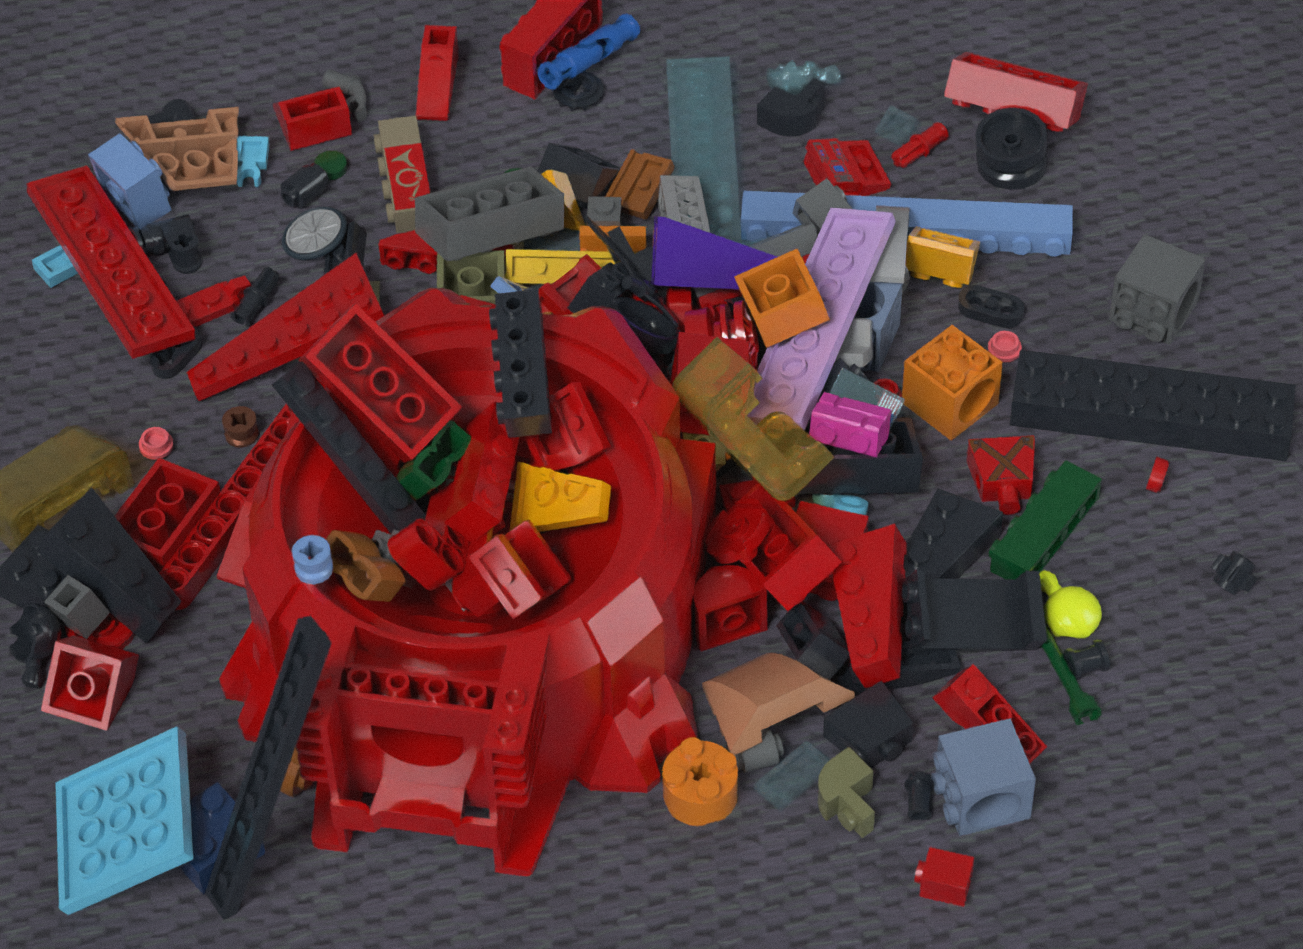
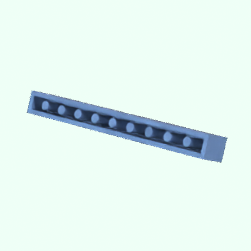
M743 191L741 240H750L756 243L802 225L792 212L796 199L805 193ZM845 195L847 203L854 210L876 211V205L910 207L907 240L909 234L917 226L981 241L979 250L983 253L1003 251L1014 252L1018 255L1046 253L1049 256H1060L1061 254H1070L1072 205Z

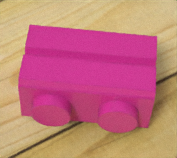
M824 392L819 403L816 404L812 411L809 440L877 457L888 439L891 409L845 397L840 398L838 395Z

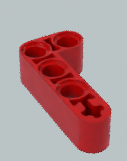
M454 481L431 496L425 520H415L388 540V549L392 558L423 587L431 591L436 590L464 570L470 545L469 540L444 523Z

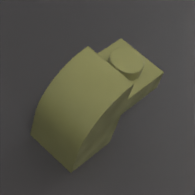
M850 747L833 757L822 768L818 780V807L826 821L837 814L840 823L846 830L852 831L854 829L863 838L874 830L875 811L861 798L872 790L873 770Z

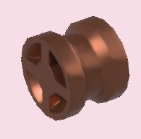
M237 406L225 412L222 424L225 430V439L231 446L247 447L258 439L257 418L252 409L245 406Z

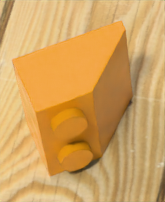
M916 226L908 236L905 266L908 271H911L910 276L923 280H930V276L943 279V284L961 288L963 284L969 285L971 282L981 241Z

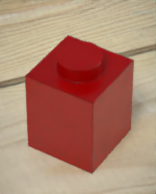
M929 847L926 861L919 860L916 868L914 882L920 884L919 897L964 907L973 875L974 857Z

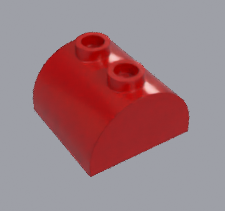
M736 565L714 566L708 569L698 580L694 588L693 597L695 636L700 652L768 630L767 589L749 569Z

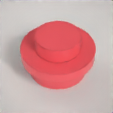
M999 331L988 342V351L1004 363L1016 360L1019 357L1020 350H1022V345L1017 335L1010 331Z
M161 427L148 428L142 433L139 440V450L148 459L164 458L171 453L174 447L172 436Z

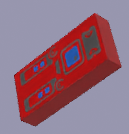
M838 138L808 140L806 150L823 181L828 179L833 186L837 185L842 191H858L861 181Z

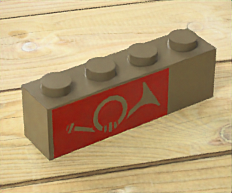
M416 116L379 120V134H374L373 137L376 154L382 153L383 157H377L380 177H387V180H381L384 200H391V203L385 204L388 223H395L396 233L415 230V197L430 194Z

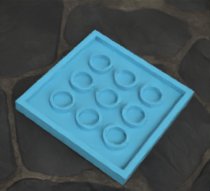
M178 726L56 782L59 909L70 915L193 860L186 732Z

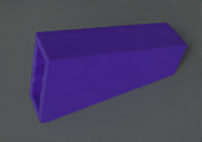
M654 216L651 283L653 285L739 289L734 276L777 258V256L662 216Z

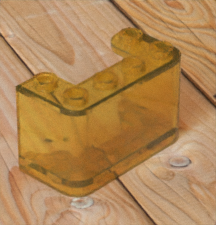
M716 337L677 375L672 387L680 397V404L741 469L775 499L781 501L789 500L797 495L834 456L824 445L812 438L784 412H772L757 425L754 424L747 415L760 403L754 395V385L762 377L749 363Z

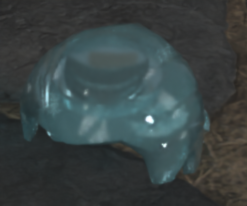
M789 61L785 67L780 64L775 70L768 68L766 73V79L771 89L776 86L795 96L813 78L828 84H835L841 81V74L836 65H830L822 69L813 61H806L803 66H796L795 62Z

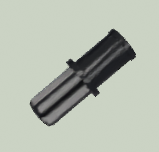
M265 267L253 285L246 287L244 297L231 314L234 322L241 325L245 323V326H250L262 306L265 307L268 303L267 297L278 282L279 273L270 267Z

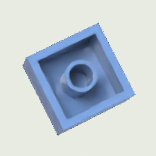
M119 133L88 154L102 189L110 201L136 227L141 229L146 224L152 223L171 211L167 199L170 193L160 179V176L163 175L161 168L152 158L147 160L144 157L143 151L135 141L129 142Z

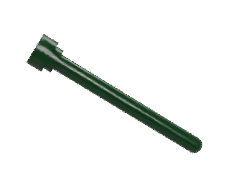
M1045 624L1047 641L1041 646L1070 698L1069 713L1076 725L1084 724L1081 718L1089 716L1090 721L1097 720L1102 713L1095 697L1082 691Z

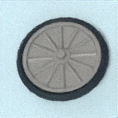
M327 206L316 207L302 212L288 224L283 233L282 246L284 251L290 257L298 260H312L328 254L343 240L347 231L346 218L339 210Z

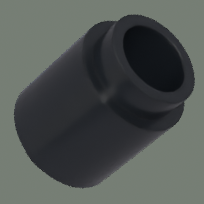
M316 163L304 165L281 183V198L288 206H297L302 209L325 191V186L329 183L326 172Z

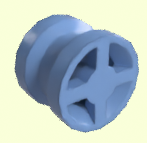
M316 535L304 536L297 540L292 549L296 576L300 581L307 584H318L327 580L333 571L329 543L324 538Z

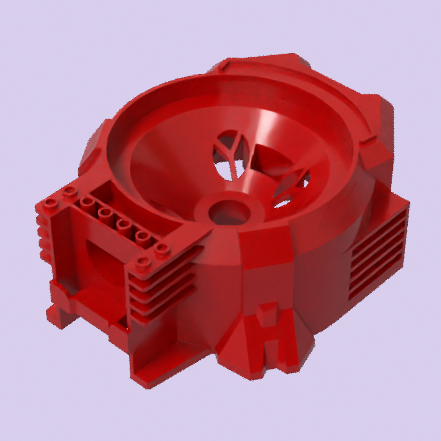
M429 288L420 291L376 321V323L462 406L450 420L466 432L467 423L494 401L503 402L502 392L496 393L494 371L500 370V361L494 362L491 340L498 339L497 330L492 331L490 325L489 309L493 308L491 305L470 306V303H466L452 290ZM592 306L572 315L557 316L553 315L552 312L542 313L549 396L572 382L580 381L611 445L609 449L589 461L564 468V470L570 474L601 480L611 486L607 521L554 529L540 534L571 576V580L548 598L515 619H512L500 601L480 617L474 615L469 609L463 612L445 584L431 591L423 587L416 580L412 589L402 586L390 602L364 600L355 596L345 585L342 575L334 572L322 583L307 584L300 581L295 573L292 549L297 540L302 537L316 535L326 540L333 530L361 533L370 539L373 538L376 530L390 535L391 533L292 411L285 436L275 448L263 469L255 489L250 511V556L242 570L252 622L221 674L219 682L226 699L244 702L238 717V725L245 740L256 742L297 619L312 616L320 628L328 635L332 644L295 747L298 752L297 760L300 765L301 778L317 781L311 836L312 844L315 848L348 853L353 830L375 833L381 827L452 836L457 844L492 848L496 873L525 877L531 876L571 780L576 779L591 791L648 793L661 781L658 765L675 748L680 746L685 739L698 738L691 694L681 687L679 682L686 668L695 631L694 588L698 580L705 574L709 559V553L706 550L708 545L704 542V536L709 525L716 517V443L680 439V397L623 316L614 309L604 306ZM325 387L327 393L396 478L403 461ZM551 420L552 433L539 434L547 454L563 452L567 448L555 420ZM525 441L517 447L515 460L517 463L522 462L532 465L536 461ZM457 460L452 465L457 467L459 460ZM448 475L447 478L454 479L455 476ZM446 480L436 488L438 490L444 488L446 486ZM435 489L427 494L429 500L436 493ZM508 489L507 492L514 493V490ZM505 501V505L512 510L513 503ZM363 792L376 793L371 808L361 802ZM466 806L489 808L490 819L472 816L465 817Z

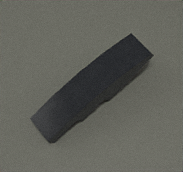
M911 641L902 642L900 678L885 682L884 685L888 690L924 684L959 673L961 666L956 650H911ZM850 656L845 666L830 679V681L841 687L853 691L855 696L870 688H865L853 671Z

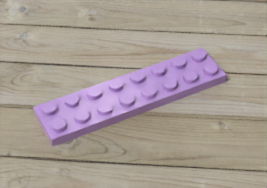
M830 208L805 263L820 293L830 320L767 348L746 394L740 424L804 432L896 221L893 213Z

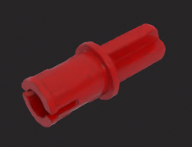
M935 122L921 134H913L909 142L892 153L891 158L894 161V165L905 168L922 155L927 157L931 149L948 139L949 134L946 127L940 122Z

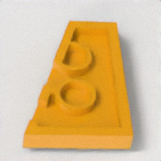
M518 462L510 531L525 520H530L538 532L607 521L611 486L601 480L570 473L563 474L552 469L537 468L527 463Z

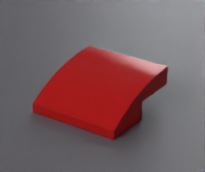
M868 140L839 141L861 181L858 191H843L845 195L868 196L890 188L891 182ZM807 152L803 162L815 185H818L823 180Z

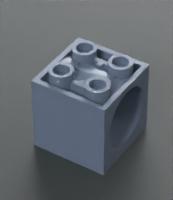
M869 282L854 318H866L872 321L873 359L864 367H859L861 371L872 370L879 372L900 326L903 283Z
M1011 719L939 736L938 749L936 752H933L936 772L931 774V779L934 781L936 795L943 794L946 802L943 804L945 819L949 826L955 824L959 836L1031 818L1036 779Z

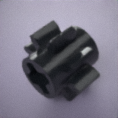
M1233 550L1229 557L1220 553L1211 566L1217 573L1213 581L1233 595H1236L1239 589L1249 592L1258 579L1252 573L1256 565L1237 551Z

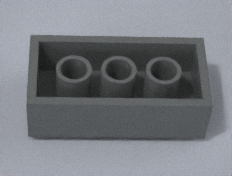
M531 166L415 197V233L446 261H458L465 256L479 252H490L497 247L519 244L522 240L537 236H547L551 232L564 229V193Z

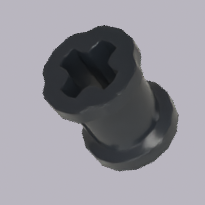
M1100 639L1094 640L1090 646L1077 650L1072 648L1064 650L1063 656L1076 680H1079L1082 674L1096 670L1105 672L1110 669L1109 655L1104 643Z

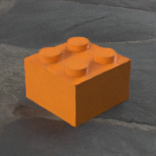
M794 249L734 276L766 348L830 320L820 293L798 249Z

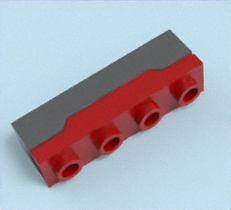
M807 222L751 244L749 247L777 257L798 249L804 263H806L818 234L814 224ZM691 287L698 309L704 308L705 303H710L714 309L725 299L737 296L742 297L739 289Z

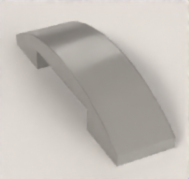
M876 205V211L893 213L896 222L870 282L904 284L910 207Z

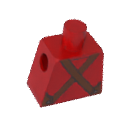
M1034 435L968 439L967 464L981 501H998L999 510L1005 515L1017 513L1020 510L1019 500L1031 497Z

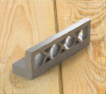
M660 175L658 198L660 216L710 233L699 176Z

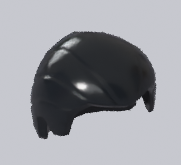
M29 603L24 606L20 619L10 627V633L16 635L17 640L10 644L9 650L17 661L26 663V670L21 678L23 685L41 689L44 682L41 660L53 653L55 641L61 639L62 633L57 616L49 608L39 603Z

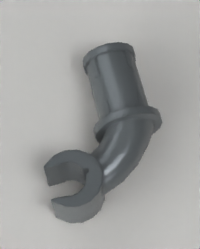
M332 69L327 70L322 79L323 88L331 89L340 86L342 93L347 98L349 114L354 112L357 122L365 120L368 116L365 106L366 91L361 84L360 77L357 75H344Z

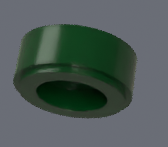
M324 151L315 158L314 163L322 167L329 180L339 179L347 171L346 158L338 151Z

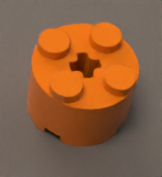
M694 737L685 739L680 746L675 748L668 755L663 765V798L671 815L677 820L692 826H704L708 823L719 822L725 819L733 811L738 798V768L734 754L716 743L700 741Z

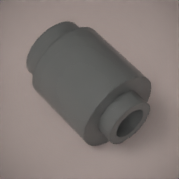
M769 728L761 730L762 743L735 755L738 771L743 770V773L779 764V756L784 755L779 734L773 735Z

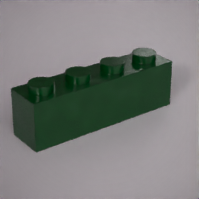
M1067 460L1063 462L1057 471L1052 470L1048 474L1044 487L1039 494L1035 492L1029 498L1021 516L1016 515L1008 526L1007 534L1003 539L998 538L992 544L988 557L991 558L990 572L1006 580H1015L1025 571H1039L1040 574L1099 499L1102 478Z

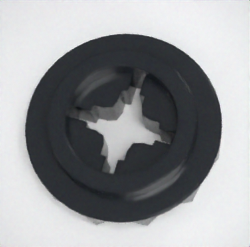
M583 71L572 79L566 78L558 88L553 89L554 100H558L560 108L569 106L570 110L573 111L576 107H581L586 111L589 105L596 107L598 100L603 99L602 81L596 75ZM580 85H582L583 92L579 95H574L573 92H576Z

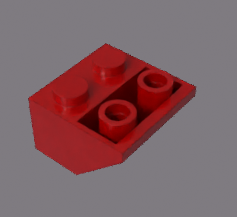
M340 86L273 103L274 111L290 151L352 135L349 107Z

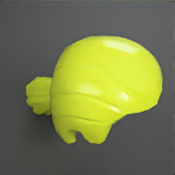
M1046 570L1041 571V591L1049 596L1043 607L1045 624L1050 627L1052 634L1056 637L1066 636L1078 639L1089 637L1101 621L1102 613L1099 601L1086 589L1077 586L1062 587L1058 584L1055 574Z

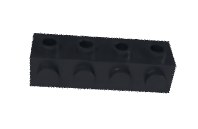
M538 289L495 294L496 308L489 309L491 330H497L498 339L491 340L494 362L500 361V370L494 371L496 393L502 392L503 402H496L498 424H505L508 438L552 433L543 316Z

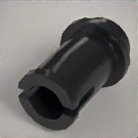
M912 772L904 782V787L908 791L907 816L910 820H929L932 817L931 791L934 788V781L927 772Z

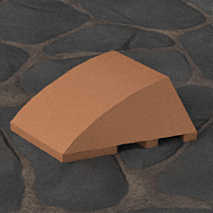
M239 107L209 109L206 119L150 124L147 115L116 118V125L130 141H135L139 145L144 157L147 160L152 158L159 165L163 173L160 179L169 189L173 191L234 185L237 182V118Z
M777 653L763 654L702 683L703 691L713 715H716L720 732L728 744V751L734 754V756L762 743L761 730L814 705L825 713L855 698L853 691L826 679L800 662Z

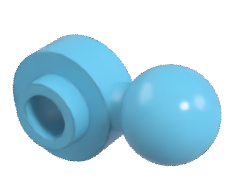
M840 493L834 495L812 494L815 504L867 515L868 502L860 497L840 495Z

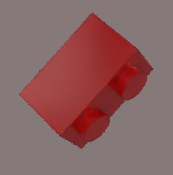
M74 635L55 641L41 711L107 731L133 685L139 654Z

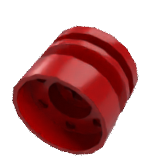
M744 300L734 303V318L727 303L720 306L719 321H715L708 307L685 312V333L749 341V373L757 372L758 335L754 320Z

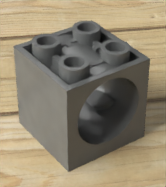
M1144 234L1115 276L1109 320L1122 329H1132L1142 333L1153 342L1161 341L1171 345L1199 302L1206 259Z

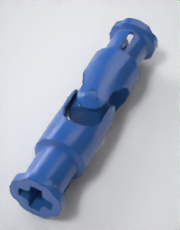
M627 13L620 15L612 25L606 24L580 40L575 46L568 47L557 54L555 60L542 63L538 68L539 80L548 89L558 88L566 78L572 79L591 67V65L619 50L627 40H635L640 34L638 22Z

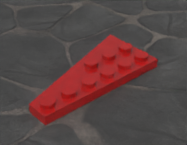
M357 253L187 371L198 401L303 356L330 326L355 303L375 322L384 317Z

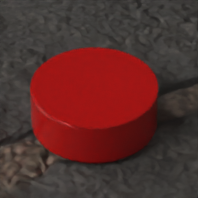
M1156 456L1145 490L1154 493L1160 492L1169 466L1168 460Z

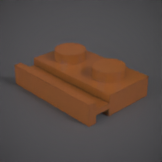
M631 149L605 197H621L622 213L647 220L659 198L660 175L671 176L675 166L670 159L648 153L640 154L636 150Z

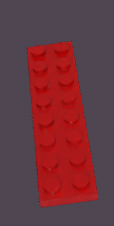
M87 165L26 183L27 194L132 359L195 339L194 327Z

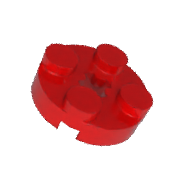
M754 498L741 499L734 503L737 507L736 509L732 510L729 514L723 510L713 519L705 533L704 542L708 545L707 552L716 562L730 564L739 560L741 563H747L756 556L758 552L757 547L775 524L774 518L758 500Z

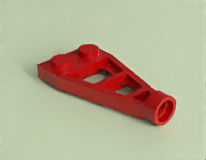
M580 381L572 382L549 396L551 420H555L567 448L563 452L547 454L539 434L519 437L517 446L519 447L525 441L527 442L536 461L530 466L544 467L554 471L583 464L611 447ZM514 460L510 480L513 481L516 480V460Z

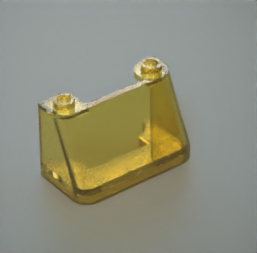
M77 424L65 427L55 436L0 470V540L13 553L37 525L45 528L44 521L79 500L91 487L93 489L97 488L103 495L109 493L110 488L121 495L134 487L126 452L113 441Z

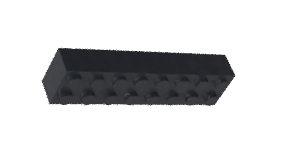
M1020 350L1009 426L1286 462L1292 435L1296 385Z

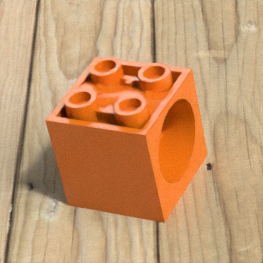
M951 325L904 361L902 404L952 441L999 404L1003 362L954 325Z

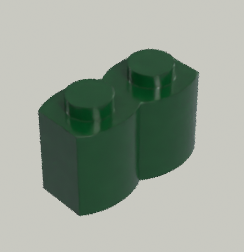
M450 420L413 460L407 462L400 469L396 479L414 501L422 499L446 480L450 473L451 465L465 454L471 441V436Z

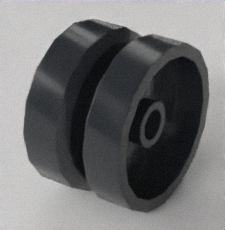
M1004 108L986 115L978 124L975 133L976 163L978 172L985 181L998 188L1017 190L1036 184L1044 176L1048 165L1046 150L1047 132L1045 124L1038 115L1026 109Z
M628 297L616 298L613 300L610 308L623 316L662 371L667 362L665 354H669L675 348L680 329L675 328L664 313L651 305Z

